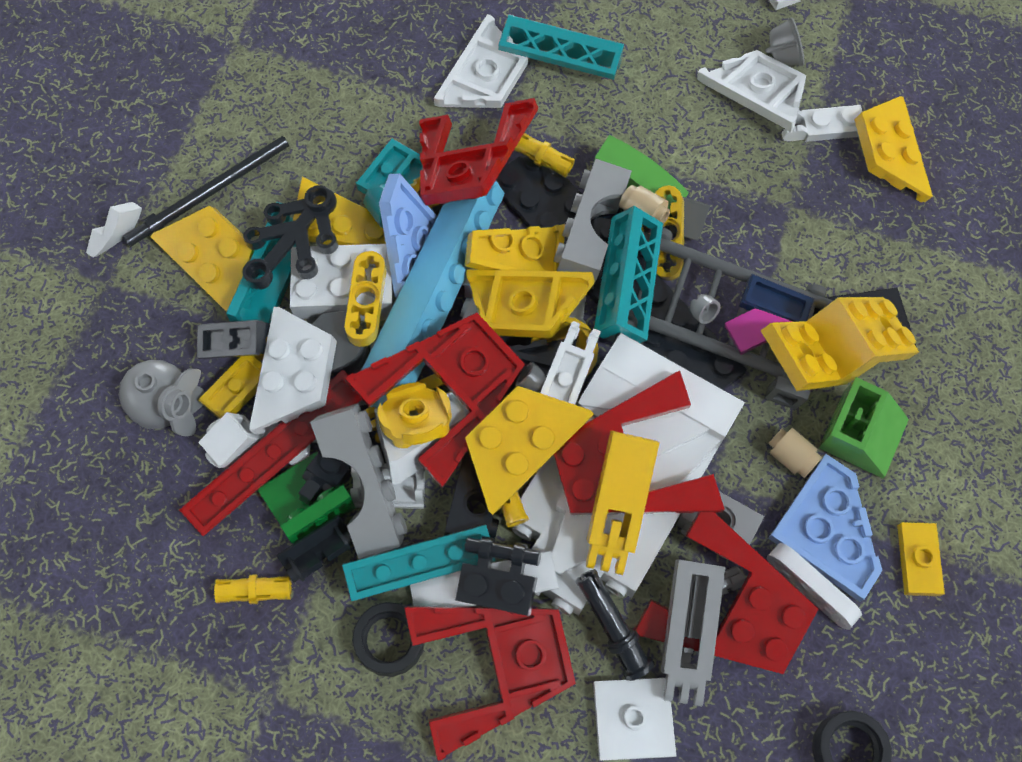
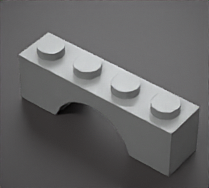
M595 159L591 171L584 170L579 188L585 189L583 195L576 193L571 212L576 213L575 219L568 217L562 234L563 237L568 238L567 243L559 242L553 260L559 263L557 271L592 272L595 285L608 244L595 233L591 220L600 215L617 214L621 197L626 191L631 170Z
M357 403L317 416L310 423L322 457L335 458L350 465L358 473L364 486L365 497L363 507L352 517L347 525L358 559L401 547L405 537L404 534L407 533V526L402 513H396L392 500L396 499L390 479H384L381 466H384L381 450L378 445L373 446L368 433L372 431L368 413L366 411L361 412Z

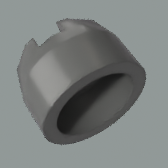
M533 362L529 363L517 376L515 386L540 392L546 380L545 374Z

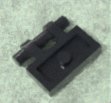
M483 536L481 539L468 537L465 543V552L478 554L477 565L462 563L455 601L530 616L538 578L523 575L525 564L539 566L541 551L528 549L527 544L515 543L514 546L497 543L495 538ZM493 557L511 561L510 572L492 569Z

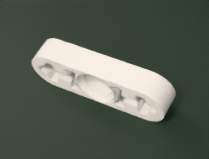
M779 543L767 556V561L838 626L850 630L862 616L861 610L853 601L791 547Z

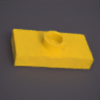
M901 522L897 525L904 595H944L937 523Z

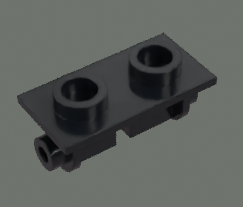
M337 515L276 556L286 569L293 583L299 579L303 582L306 577L323 567L320 561L327 557L330 562L345 551H350L353 542L348 529L340 516Z

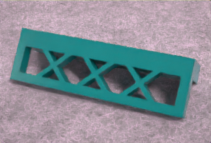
M508 15L498 44V50L612 80L615 78L617 69L619 70L624 44L513 15ZM509 36L513 39V43L508 42Z
M274 212L271 216H276L279 212ZM288 215L283 223L293 221V218ZM281 238L266 241L261 249L254 251L250 260L264 259ZM291 249L272 271L273 279L267 288L262 290L253 289L247 284L245 278L242 277L226 312L230 322L259 320L271 323L273 308L280 306L291 280Z
M632 206L612 217L594 329L601 331L599 337L603 339L620 332L642 343L647 341L663 223L636 206ZM642 224L651 229L649 242H647L642 232ZM639 250L646 261L644 271L637 259ZM635 279L642 291L640 300H638L633 289ZM631 309L638 321L637 328L628 324L629 310Z
M484 524L342 564L351 601L461 571L462 563L477 565L478 554L465 552V543L468 537L481 539L483 536L489 537L487 525Z

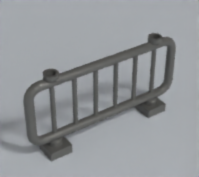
M663 228L660 251L685 261L665 321L650 316L649 330L776 376L777 378L768 386L764 399L797 410L808 400L810 390L796 391L781 364L766 358L769 349L768 342L762 345L760 356L750 352L740 355L737 347H734L735 344L731 337L728 344L702 335L706 324L699 322L697 331L694 332L672 324L671 321L691 262L716 271L708 294L713 298L715 297L722 274L746 282V284L751 274H754L814 298L808 319L813 316L815 308L822 310L833 302V300L825 298L826 288L818 284H810L804 290L671 241L672 232ZM642 231L647 242H649L650 233ZM641 289L639 290V293H638V296H637L638 300L641 299V295H642ZM739 307L736 317L744 314L745 309ZM631 309L629 310L628 324L637 328L638 321ZM620 332L609 336L607 340L615 343Z

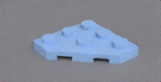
M400 173L388 175L379 201L393 291L396 298L438 217L428 205H425L422 198Z
M825 454L768 539L777 545L783 543L791 547L831 583L861 602L865 600L882 572L879 556L876 557L871 541L873 534L866 508H862L858 493L860 486L856 473Z

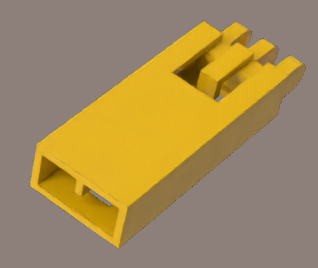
M610 431L586 538L590 544L586 559L587 568L594 569L598 554L602 555L601 571L608 572L612 558H616L615 574H624L628 553H635L660 442ZM609 509L625 512L623 522L612 519L610 534L603 533Z

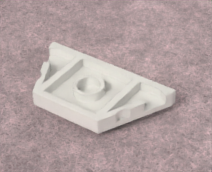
M487 14L435 95V106L501 108L526 68L528 58L498 50L502 32L495 25V19L491 15ZM509 36L508 42L513 43V39Z
M755 50L744 54L740 58L723 61L721 68L708 72L706 67L700 69L697 74V80L791 132L795 126L806 75Z
M280 307L273 308L249 430L255 435L265 433V427L281 420L287 423L298 418L304 412H312L326 405L337 341L332 335Z

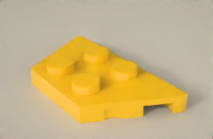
M899 96L861 112L854 121L868 172L880 179L887 180L890 185L900 191L908 187L917 193L916 200L919 202H926L933 197L904 97Z
M207 206L154 232L150 237L227 312L243 277V267L250 261L255 251L247 246L243 234L216 208Z
M466 270V276L470 283L472 296L479 315L499 336L553 338L594 285L595 281L592 272Z
M517 386L465 437L489 512L494 515L594 413L589 409Z

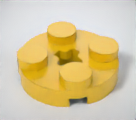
M426 383L403 384L387 393V400L383 405L380 403L378 406L377 414L380 428L384 435L393 440V444L398 448L404 449L412 445L427 443L436 438H443L449 433V423L452 418L450 400L447 394L438 387L434 391L426 389ZM417 411L419 415L410 416V412Z

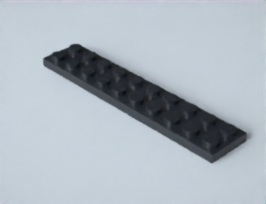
M523 154L503 167L496 179L505 193L502 200L527 228L533 226L548 228L566 224L568 217L575 219L576 213L571 212L576 193H582L567 177L565 178L543 165L540 167L535 165L534 160ZM566 237L564 238V244H566L568 238ZM638 254L637 259L644 271L646 262ZM605 257L593 289L591 288L587 292L597 305ZM656 274L651 316L665 321L674 292L658 274ZM635 279L633 289L638 296L640 287ZM679 298L671 323L696 332L699 321L693 317L688 306ZM705 326L702 335L718 340ZM648 330L647 341H644L642 344L722 390L728 388L747 371L741 363L652 330Z

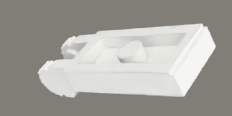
M861 105L798 110L795 124L801 125L794 126L791 132L784 129L782 131L783 140H805V142L859 137L854 119L863 112Z
M572 321L564 342L561 341L540 393L575 405L595 354L593 351L601 331L593 329L586 341L585 350L572 345L580 331V323Z

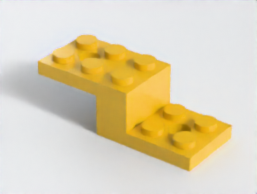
M839 297L807 321L770 323L761 330L796 391L847 385L855 377H859L879 362L907 360L919 353L915 346L916 340L914 335L908 328L902 326L896 317L898 314L897 309L884 297Z

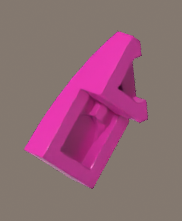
M755 308L726 322L725 328L740 355L767 342L761 332L767 325L775 322L792 321Z

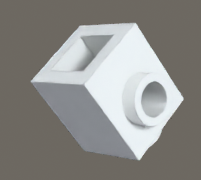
M226 412L221 419L214 421L208 426L207 434L199 441V444L205 449V456L211 464L218 468H228L257 444L263 436L261 434L255 435L249 430L250 421L244 415Z

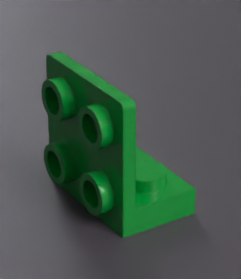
M318 452L305 458L258 490L292 544L335 516L339 515L341 518L355 509L352 498L343 485H340L337 489L330 488L322 492L310 507L299 500V491L306 483L302 476Z

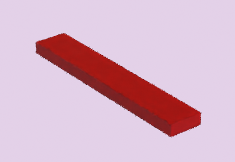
M344 370L330 380L325 406L312 412H304L298 418L287 423L282 421L179 509L202 536L210 532L316 440L310 423L319 415L357 404L362 400L345 381V377L348 374Z

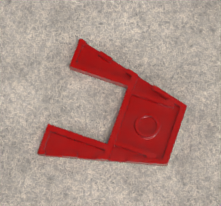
M535 98L505 103L494 143L443 152L452 127L448 114L421 119L419 121L422 133H420V143L422 145V152L420 153V161L422 163V170H420V196L425 205L446 204L451 201L476 199L486 196L537 113L538 105Z
M477 312L436 332L435 335L421 342L417 341L407 346L406 349L388 358L384 357L372 363L370 367L345 377V381L368 407H371L424 361L469 410L470 413L454 426L445 437L437 441L418 458V462L441 488L446 484L469 450L465 437L499 405L525 365Z
M681 371L675 372L585 423L554 454L571 515H592L610 431L624 433L622 426L690 408L691 403ZM714 474L649 491L644 514L664 512L718 513L723 512L725 508ZM609 509V510H608V515H609V514L625 513V512L616 511V510H612V509Z
M698 512L686 536L750 571L717 631L714 656L784 674L819 609L716 513ZM650 599L634 630L637 631L639 636L664 642L669 609ZM684 637L683 647L692 648L694 651L699 652L700 639Z
M404 607L412 646L485 628L501 701L428 720L437 761L446 758V755L456 749L481 738V735L495 727L502 726L515 719V716L527 709L538 706L576 684L559 609L532 608L531 615L526 616L489 607Z

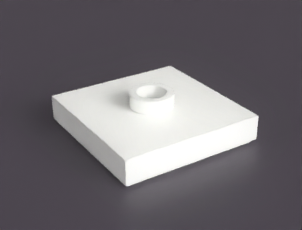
M666 678L593 682L599 761L676 757L671 702L664 701Z

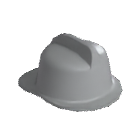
M788 18L787 21L770 30V47L765 52L771 53L774 59L787 66H804V53L800 35L794 19Z

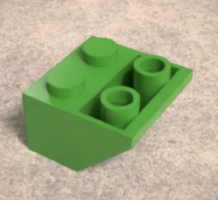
M855 377L844 390L819 448L883 479L887 474L909 419L889 392Z

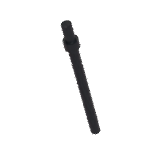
M283 136L279 137L157 215L154 213L143 219V224L122 236L129 247H132L147 236L164 228L169 222L288 148L287 140Z

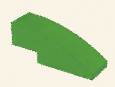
M611 135L607 137L595 156V159L632 171L626 189L631 185L636 187L643 186L655 193L659 188L670 185L676 187L683 197L688 196L689 192L661 166L632 146ZM667 195L666 199L668 201V209H670L671 203L677 201L671 195Z

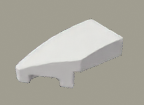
M133 202L111 206L105 226L92 229L86 253L94 258L123 240L122 236L135 228L142 208Z

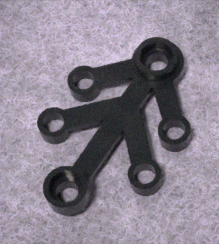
M316 185L306 191L304 199L282 204L270 203L265 207L264 215L272 226L262 228L250 227L244 232V241L252 250L261 249L268 240L281 238L264 259L250 260L243 267V277L251 288L262 290L271 284L273 279L272 271L295 243L298 256L295 266L299 276L303 279H312L317 275L318 266L311 254L308 228L316 219L319 230L316 243L321 253L332 254L337 250L338 241L332 232L329 214L335 210L337 205V199L332 190L323 185ZM274 212H279L278 215L271 216ZM301 213L297 220L283 223L286 220V216ZM259 236L258 239L250 241L252 237ZM332 240L330 244L322 245L325 241ZM312 265L310 269L302 270L304 266Z

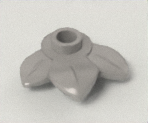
M191 368L185 370L180 374L175 384L164 389L158 398V412L160 416L170 421L172 431L177 435L192 436L196 432V422L193 414L203 406L199 398L205 393L202 388L197 386L201 376V370Z

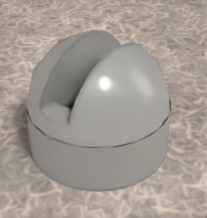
M700 294L697 296V300L693 299L691 301L690 312L700 323L707 324L718 315L720 303L712 296Z

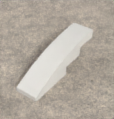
M551 551L541 553L539 566L525 564L523 575L538 578L535 593L559 589ZM505 560L492 563L491 568L510 572L511 561ZM461 571L410 585L414 606H479L455 601Z

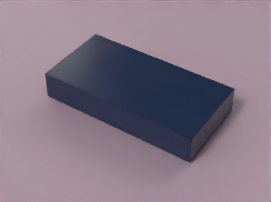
M751 274L739 307L749 311L756 308L792 322L807 321L814 298Z

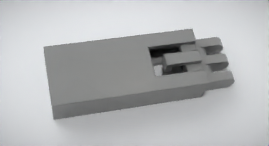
M680 559L675 560L661 672L666 674L664 701L672 702L674 688L680 687L679 703L687 704L689 691L693 689L695 690L693 696L694 706H703L706 680L711 681L725 573V567ZM684 637L700 639L697 665L690 664L693 649L683 647Z

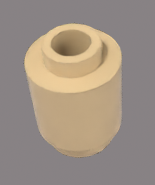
M629 186L623 193L619 203V207L624 211L632 206H636L663 224L670 214L668 201L643 186Z
M782 428L768 443L773 447L770 454L794 475L798 473L803 478L823 458L816 452L818 449L794 428H791L788 432Z

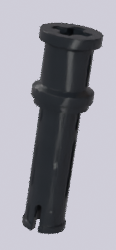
M593 569L583 573L575 582L609 639L607 647L610 653L616 654L622 664L625 679L634 681L645 676L654 668L655 663L652 657L646 656L639 644V634L633 628H628L609 592L602 583L597 570Z

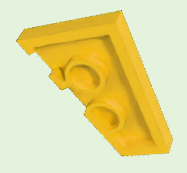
M302 176L297 200L304 199L306 191L318 184ZM334 193L337 205L335 210L329 214L331 229L336 236L338 245L386 244L384 230L366 208ZM301 213L294 214L293 221L297 220ZM316 219L308 228L309 241L315 243L319 235ZM327 240L323 244L328 245L332 240Z
M566 224L548 228L533 226L519 230H510L509 228L474 230L468 234L465 266L478 270L557 271L559 263L553 260L559 242L564 244L565 237L562 234Z

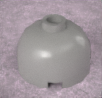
M147 360L136 364L127 371L120 382L118 395L123 411L133 422L146 429H161L170 426V421L163 419L158 412V398L164 389L175 384L182 372L175 365L164 360Z

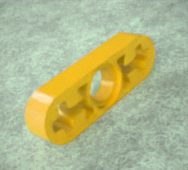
M670 185L663 186L655 194L664 199H667V195H671L674 200H677L671 203L670 206L671 215L673 217L677 216V219L668 217L663 227L666 225L675 226L677 228V235L671 241L684 245L683 196L676 187ZM660 251L656 274L668 281L678 278L684 264V259L670 255L671 260L676 263V266H672L670 272H666L660 266V264L666 263V253Z
M365 251L359 254L353 266L344 327L350 343L358 347L372 344L378 335L386 267L383 257L375 251ZM369 264H375L376 267L371 272L372 282L367 281L365 272ZM363 292H371L376 296L375 300L368 305H361L356 301L358 295ZM360 315L365 316L367 329L363 330V334L356 333V329L360 327Z

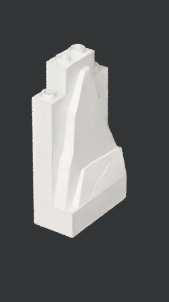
M620 333L578 401L577 406L589 409L594 413L587 421L589 422L675 372L681 371L691 403L690 408L622 426L625 434L660 442L649 491L702 477L745 402ZM553 455L538 470L520 498L529 520L514 526L512 531L524 540L530 541L531 538L537 540L532 550L541 551V553L551 551L559 589L535 593V596L543 593L553 600L551 605L559 609L563 614L570 616L573 612L579 616L587 600L575 581L583 573L593 570L586 567L590 546L586 538L592 515L570 514ZM664 512L643 515L635 553H628L623 575L615 574L616 558H612L608 572L601 571L602 555L597 554L594 569L597 570L601 580L606 582L605 588L621 598L625 594L631 598L633 597L681 513ZM624 513L607 515L603 533L610 534L612 519L623 522Z

